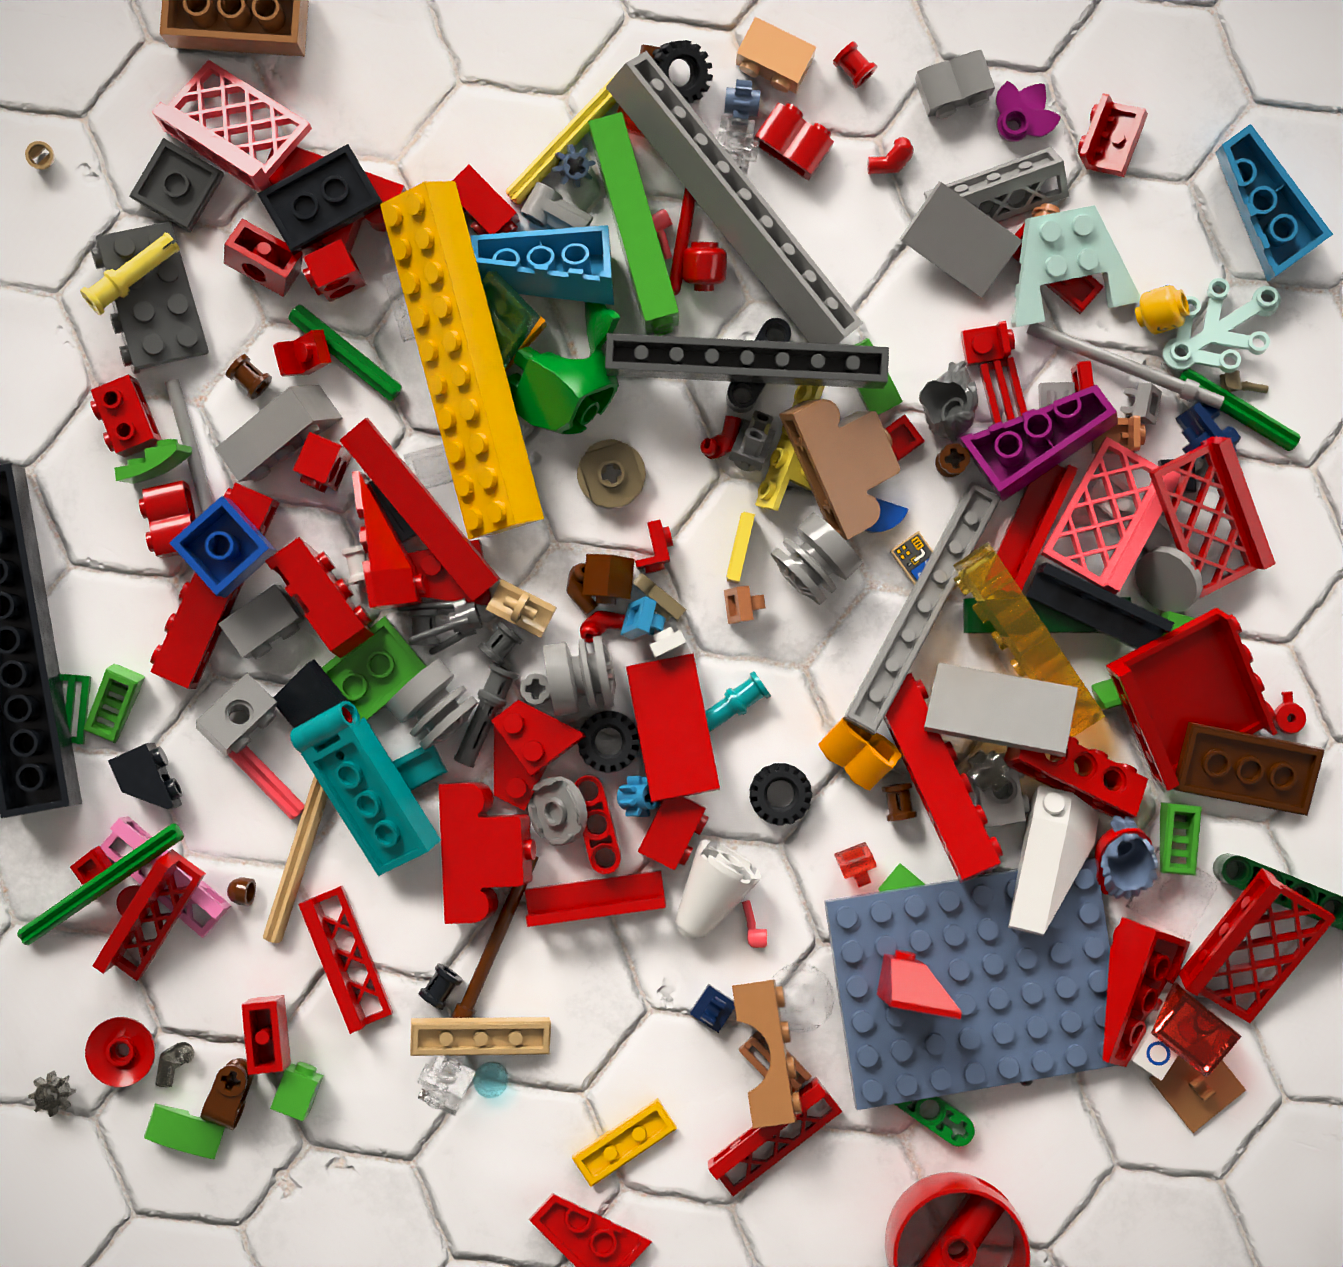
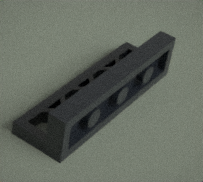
M1047 562L1038 566L1024 596L1134 649H1138L1161 637L1163 633L1171 632L1175 624L1158 614Z

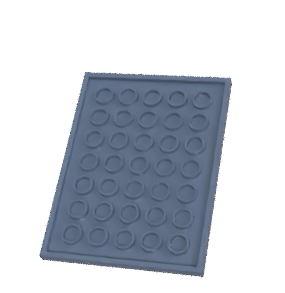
M1094 857L1087 858L1043 936L1008 928L1018 869L979 875L961 884L958 879L824 900L854 1106L857 1110L1117 1066L1103 1061L1110 945L1101 885H1098L1096 878L1097 866ZM895 950L917 954L916 959L929 968L962 1011L961 1019L890 1007L877 996V989L884 954L895 955Z

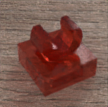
M866 842L834 853L835 860L844 879L853 876L858 888L871 883L867 871L877 867Z

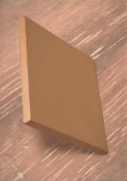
M1202 1035L1179 1053L1162 1081L1154 1075L1149 1077V1080L1192 1133L1196 1132L1246 1091L1244 1086Z

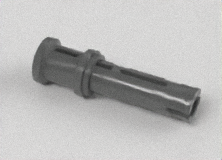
M491 663L489 666L491 672L484 688L479 689L477 693V698L480 700L467 727L459 749L453 758L455 761L472 768L475 766L474 763L492 725L491 720L496 716L499 709H503L506 706L507 701L505 698L513 680H518L519 674L494 663Z

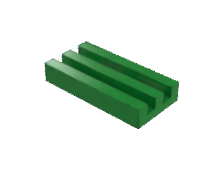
M60 674L62 688L63 681H68L65 708L70 734H72L76 683L82 682L77 737L71 736L72 743L85 744L86 731L83 729L88 715L91 676Z

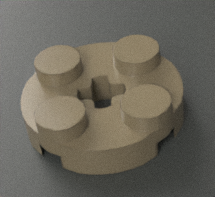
M615 439L602 440L590 446L581 458L577 469L578 484L582 493L594 505L607 509H617L632 503L642 492L646 478L645 465L638 451L628 444ZM612 465L614 470H621L622 474L617 477L616 483L611 484L608 479H602V474L606 473V466Z

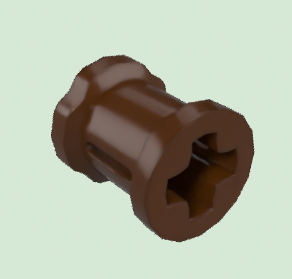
M243 354L230 365L226 372V377L231 381L235 380L248 391L247 396L250 399H256L270 385L272 376L269 373L263 374L250 362L251 359L246 354Z
M959 443L946 445L935 458L937 471L946 478L958 476L970 463L968 450ZM950 453H952L953 458H959L960 460L955 469L951 463H945V459Z
M912 782L881 787L882 792L886 793L889 810V814L886 816L887 821L918 817L917 811L913 810L910 789L913 788ZM898 795L900 799L901 809L899 807Z

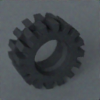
M689 40L664 43L660 45V49L653 51L652 55L655 56L653 60L669 80V67L676 59L685 61L690 69L688 82L681 87L676 86L673 82L672 84L688 104L694 103V100H700L703 97L701 93L708 92L710 88L706 82L713 79V74H708V69L713 68L712 62L706 63L705 61L709 55L706 51L700 52L701 46L697 43L691 44L692 41Z
M616 711L595 713L585 721L579 730L586 737L577 743L578 751L584 762L594 770L605 773L623 770L632 763L639 751L640 739L638 730L634 722L622 713ZM604 728H613L622 737L621 749L613 755L602 754L596 747V736Z
M773 763L765 766L756 773L750 784L749 798L752 807L760 818L770 824H776L777 826L793 824L796 820L801 819L807 809L809 810L812 798L810 781L795 766L787 763ZM775 781H786L794 790L792 802L785 807H775L767 798L768 788Z

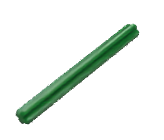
M175 823L167 826L19 929L17 932L18 938L21 939L24 945L32 944L184 838V833Z

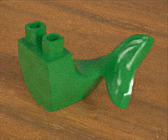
M585 302L586 333L590 348L588 358L569 359L552 352L540 354L529 346L519 349L514 362L524 372L522 376L519 373H515L507 378L516 413L529 424L555 433L578 434L585 431L587 427L584 425L591 422L597 413L601 415L605 411L619 387L617 376H607L606 351L603 344L607 341V333L615 331L620 315L614 310L607 309L605 304Z

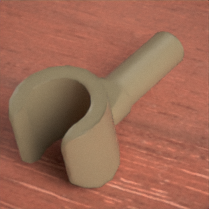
M1239 370L1219 375L1221 387L1229 392L1248 390L1266 394L1269 389L1268 385L1248 381L1241 382Z

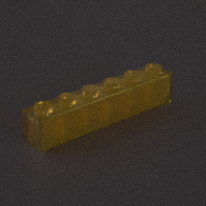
M985 543L955 563L953 566L958 573L953 578L964 596L971 592L977 601L972 606L983 624L990 620L996 629L991 635L1000 649L1003 651L1009 648L1015 657L1009 662L1019 677L1023 678L1027 675L1029 679L1078 687L1070 736H1076L1106 717L990 543Z

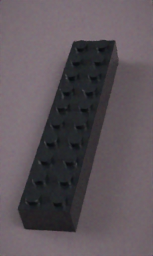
M13 463L0 465L1 818L82 804L26 472L24 467Z

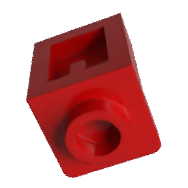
M1006 321L998 322L994 326L963 330L960 333L964 359L967 363L966 366L1005 360L1011 355V350L1015 349L1014 333L1012 329H1007Z
M323 329L311 330L294 341L277 342L273 345L282 377L310 375L332 363Z

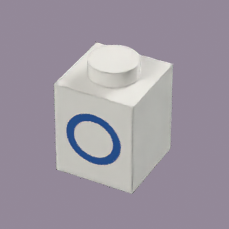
M1146 1021V1033L1130 1060L1162 1081L1184 1045L1175 1040L1178 1033L1161 1021L1157 1027Z

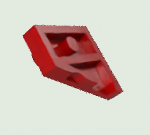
M520 700L514 702L491 720L530 776H535L586 737L583 732Z
M494 726V796L525 811L534 793L532 789L541 780L547 767L535 776H530Z

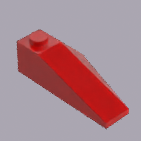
M360 471L352 472L356 511L359 519H364L365 526L360 528L359 539L365 554L369 555V561L362 562L369 607L377 610H387L422 603L421 595L426 594L423 575H417V570L366 475Z

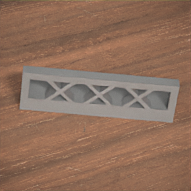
M1052 147L946 184V186L977 208L982 202L988 200L995 202V205L987 215L996 222L1040 207L1042 204H1049L1069 197L1064 160ZM1056 176L1058 189L1047 193L1039 191L1046 179ZM1021 188L1028 191L1021 202L1013 205L1007 202L1013 191ZM933 189L924 192L925 201Z

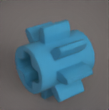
M627 776V784L619 786L617 802L622 809L626 810L625 816L650 817L649 809L656 808L659 802H651L647 777Z

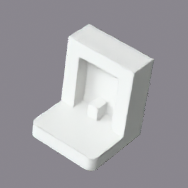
M669 627L653 635L655 642L649 644L656 660L691 654L681 629L674 632L672 627Z

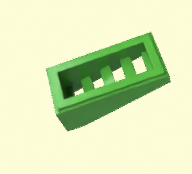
M112 664L106 668L83 730L116 743L140 692L145 676L119 664ZM114 681L120 682V683H122V684H124V685H127V686H129V687L127 688V687H125V686H123V685H121V684H118V683H116V682H114ZM111 691L125 698L122 701L108 694ZM104 704L119 710V713L116 714L104 709ZM100 716L114 722V727L112 728L98 722V717Z
M1161 802V873L1196 876L1202 807ZM1175 814L1186 815V822L1174 821ZM1173 828L1186 829V836L1173 835ZM1172 842L1186 843V850L1172 849ZM1171 856L1186 857V864L1170 863Z

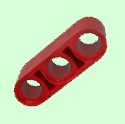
M584 775L574 783L578 788L584 781H592L598 787V795L595 799H584L588 815L583 837L589 861L596 872L610 874L619 867L622 857L605 787L602 780L597 776ZM598 814L605 818L607 828L604 832L594 833L589 829L588 819L590 816ZM602 848L611 849L615 854L616 860L613 865L604 867L596 860L597 852Z

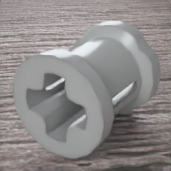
M537 673L530 674L521 682V696L528 703L538 705L550 699L546 676ZM536 679H539L540 685L546 687L545 693L539 694V699H534V694L528 692V686L534 685Z

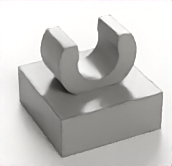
M1075 382L1040 383L1038 385L1039 409L1053 404L1055 400L1075 393Z
M1142 382L1138 383L1137 390L1134 388L1124 389L1126 396L1135 397V403L1131 407L1122 406L1120 411L1127 416H1140L1142 424L1156 425L1162 391L1152 383Z

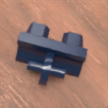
M1196 403L1175 418L1183 429L1181 433L1189 442L1182 448L1185 454L1201 446L1202 441L1212 436L1231 438L1236 452L1235 446L1240 441L1241 436L1234 427L1227 426L1221 430L1214 421L1220 415V409L1204 403Z

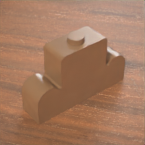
M825 399L803 401L780 413V419L824 520L845 540L872 527L880 517V506L876 498L868 495L867 491L900 472V466L891 447L892 438L888 431L883 428L877 412L856 411L840 420V412L835 403Z

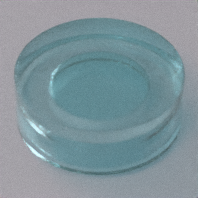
M494 1061L485 1062L480 1065L473 1078L475 1090L486 1098L500 1096L505 1091L509 1081L506 1068Z

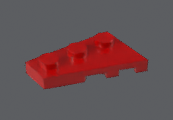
M481 540L470 541L484 558ZM429 549L408 553L417 570V575L422 574L425 581L426 594L421 595V598L456 601L465 598L467 603L472 602ZM490 588L473 602L476 605L487 606L492 598Z
M552 1193L529 1218V1221L576 1267H630L652 1242L650 1239L555 1193Z

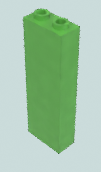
M619 112L590 120L588 122L592 146L646 335L654 333L655 336L670 334L674 331L673 327L679 326V310L623 114Z

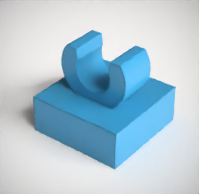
M644 596L629 603L620 635L633 640L645 634L654 635L655 630L663 631L666 618L654 613L657 601Z

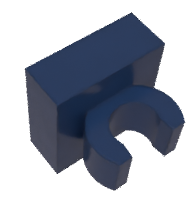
M708 983L689 1011V1014L719 1033L735 1009L734 1000Z

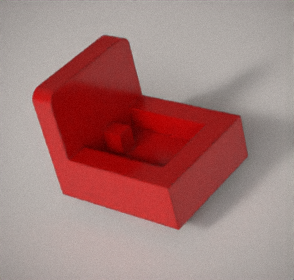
M661 519L647 522L655 556L635 561L637 570L644 568L645 574L664 570V563L670 562L667 547L674 546L669 526L662 527Z

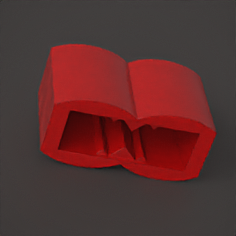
M778 102L756 133L753 142L767 154L781 161L789 169L809 181L834 144V140L830 138L831 132L819 123L812 125L802 118L803 113L794 105L787 103L785 106Z
M181 480L142 489L143 498L139 499V508L144 519L148 518L150 531L146 532L145 535L149 551L155 552V555L162 559L180 555L169 542L196 519L189 484Z

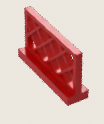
M1212 436L1202 441L1201 446L1148 472L1177 549L1187 554L1192 560H1196L1195 564L1194 561L1191 564L1195 570L1199 569L1200 573L1204 564L1216 568L1211 582L1203 586L1200 599L1256 569L1265 570L1276 564L1231 438ZM1205 455L1208 464L1204 478L1191 473L1196 459ZM1171 471L1181 474L1175 493L1166 489L1162 478L1163 475ZM1189 478L1201 482L1195 501L1183 497ZM1210 486L1217 489L1220 496L1215 509L1203 505ZM1180 501L1193 506L1186 524L1179 522L1176 516ZM1201 509L1213 514L1207 532L1194 528ZM1221 518L1228 520L1231 526L1227 540L1214 536ZM1192 532L1204 537L1198 556L1190 553L1188 548ZM1212 541L1225 545L1218 564L1206 559ZM1232 549L1240 551L1244 565L1235 570L1226 567Z
M1262 868L1183 966L1179 976L1185 989L1195 996L1201 994L1246 1022L1251 1023L1336 918L1329 911L1276 880L1272 873ZM1280 894L1291 899L1292 909L1273 913L1272 904ZM1316 914L1321 917L1315 927L1301 930L1299 916ZM1288 918L1294 919L1295 931L1276 934L1274 921ZM1269 923L1270 936L1251 939L1250 931L1255 925ZM1297 939L1298 947L1293 954L1279 956L1278 943ZM1272 944L1274 957L1255 961L1253 948ZM1247 949L1249 962L1230 965L1229 957L1234 951ZM1275 966L1276 974L1271 980L1258 982L1256 969ZM1251 970L1253 983L1233 987L1232 974ZM1226 975L1228 988L1213 991L1207 987L1212 978ZM1254 992L1255 1000L1247 1010L1236 1004L1235 995Z

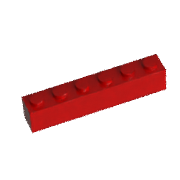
M235 482L233 489L228 488L224 497L231 499L265 537L280 502ZM195 572L191 582H186L180 591L179 601L182 602L177 613H172L167 620L164 629L167 635L163 644H159L151 656L150 663L153 666L150 672L187 689H196L222 633V628L218 623L230 615L244 582L225 598L216 596Z
M908 673L883 719L897 749L902 755L901 758L961 884L999 867L1001 864L999 857L1003 856V852L996 837L989 838L984 825L988 824V820L981 805L974 806L969 796L973 789L965 773L959 774L954 764L958 757L950 741L944 743L941 734L924 730L928 712L925 699L929 698L921 679L915 681L912 673Z

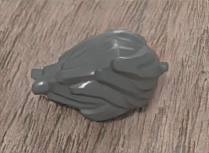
M961 361L958 364L950 362L948 364V371L936 380L927 382L919 394V401L923 405L929 430L934 435L937 434L940 437L950 439L952 443L957 441V437L972 426L975 419V410L978 406L976 384L969 376L968 370L965 367L967 364L965 361Z

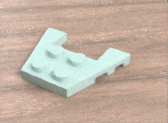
M1095 205L1025 219L1019 261L1021 263L1019 284H1016L1015 312L1011 318L1012 328L1045 321L1040 285L1102 273L1108 308L1140 302L1141 295Z

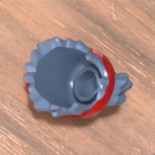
M1114 815L1113 820L1110 822L1112 828L1100 837L1095 848L1094 855L1097 866L1096 878L1098 885H1101V892L1103 894L1114 896L1116 899L1122 896L1129 899L1132 895L1138 897L1141 890L1146 891L1152 887L1153 881L1158 878L1156 873L1158 861L1154 853L1155 848L1150 838L1137 827V824L1130 816H1125L1123 819L1120 816Z

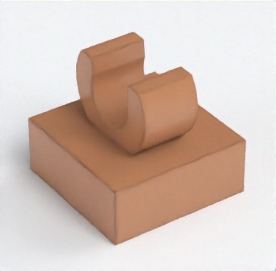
M749 586L724 590L728 624L754 620L753 611L766 608L764 595L751 596Z

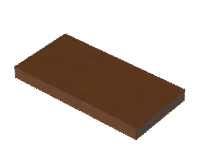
M1188 722L1175 773L1180 785L1173 789L1175 791L1308 816L1325 750L1321 747Z

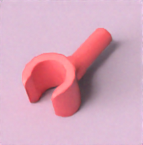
M661 209L652 215L664 260L671 259L672 255L664 229L673 224L667 211Z
M750 900L744 901L742 906L747 921L748 944L753 948H765L767 946V929H756Z

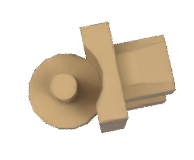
M501 579L485 610L542 638L557 607Z

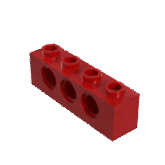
M1070 735L1065 757L1050 754V759H1048L1045 753L1007 747L1002 764L1051 788L1074 793L1092 808L1112 818L1114 815L1120 816L1123 819L1125 816L1137 817L1148 782V778L1138 774L1135 767L1124 763H1116L1108 759V755L1105 752L1097 749H1088L1080 745L1079 740ZM1074 762L1078 765L1079 774L1075 771ZM1104 777L1106 778L1107 783H1108V787H1107V788H1106V786H1105V784H1104V780H1103Z

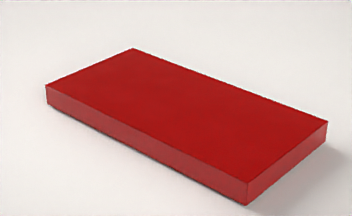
M694 653L626 666L651 802L720 790Z

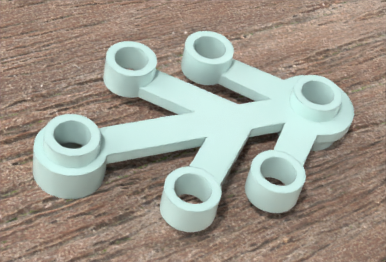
M1223 278L1213 279L1207 289L1209 301L1203 331L1191 338L1193 318L1198 315L1201 303L1196 297L1187 296L1188 304H1192L1196 310L1185 316L1183 326L1178 327L1176 338L1169 340L1164 346V362L1171 369L1178 371L1189 369L1194 364L1220 368L1225 373L1236 371L1241 363V356L1237 351L1229 349L1225 350L1222 354H1216L1200 349L1211 343L1249 350L1254 355L1265 353L1270 344V338L1266 333L1257 331L1250 336L1229 331L1256 314L1263 317L1274 314L1281 302L1279 292L1271 286H1262L1254 292L1250 302L1219 320L1222 303L1227 297L1230 286ZM1220 286L1223 288L1224 293L1217 294L1212 288ZM1264 294L1269 295L1273 301L1264 302L1261 296ZM1260 339L1264 342V346L1256 347L1252 341ZM1182 348L1186 351L1187 355L1179 357L1175 354V350ZM1231 357L1235 360L1236 364L1229 366L1225 364L1224 358Z

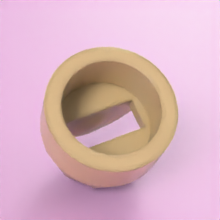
M34 141L25 150L27 162L36 169H47L54 162L55 154L53 149L43 141ZM46 149L49 154L36 164L34 159Z

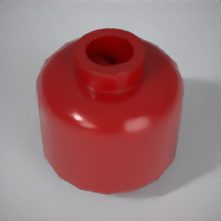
M691 242V247L683 251L682 278L686 283L694 284V291H714L715 284H721L726 280L727 253L724 249L719 248V242Z

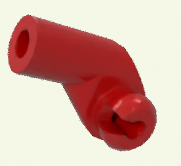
M900 137L894 141V147L886 156L868 157V174H893L900 172L913 155L914 149L910 140L906 137Z
M726 415L722 433L710 439L708 437L705 438L700 445L701 452L709 459H718L730 453L738 436L742 419Z

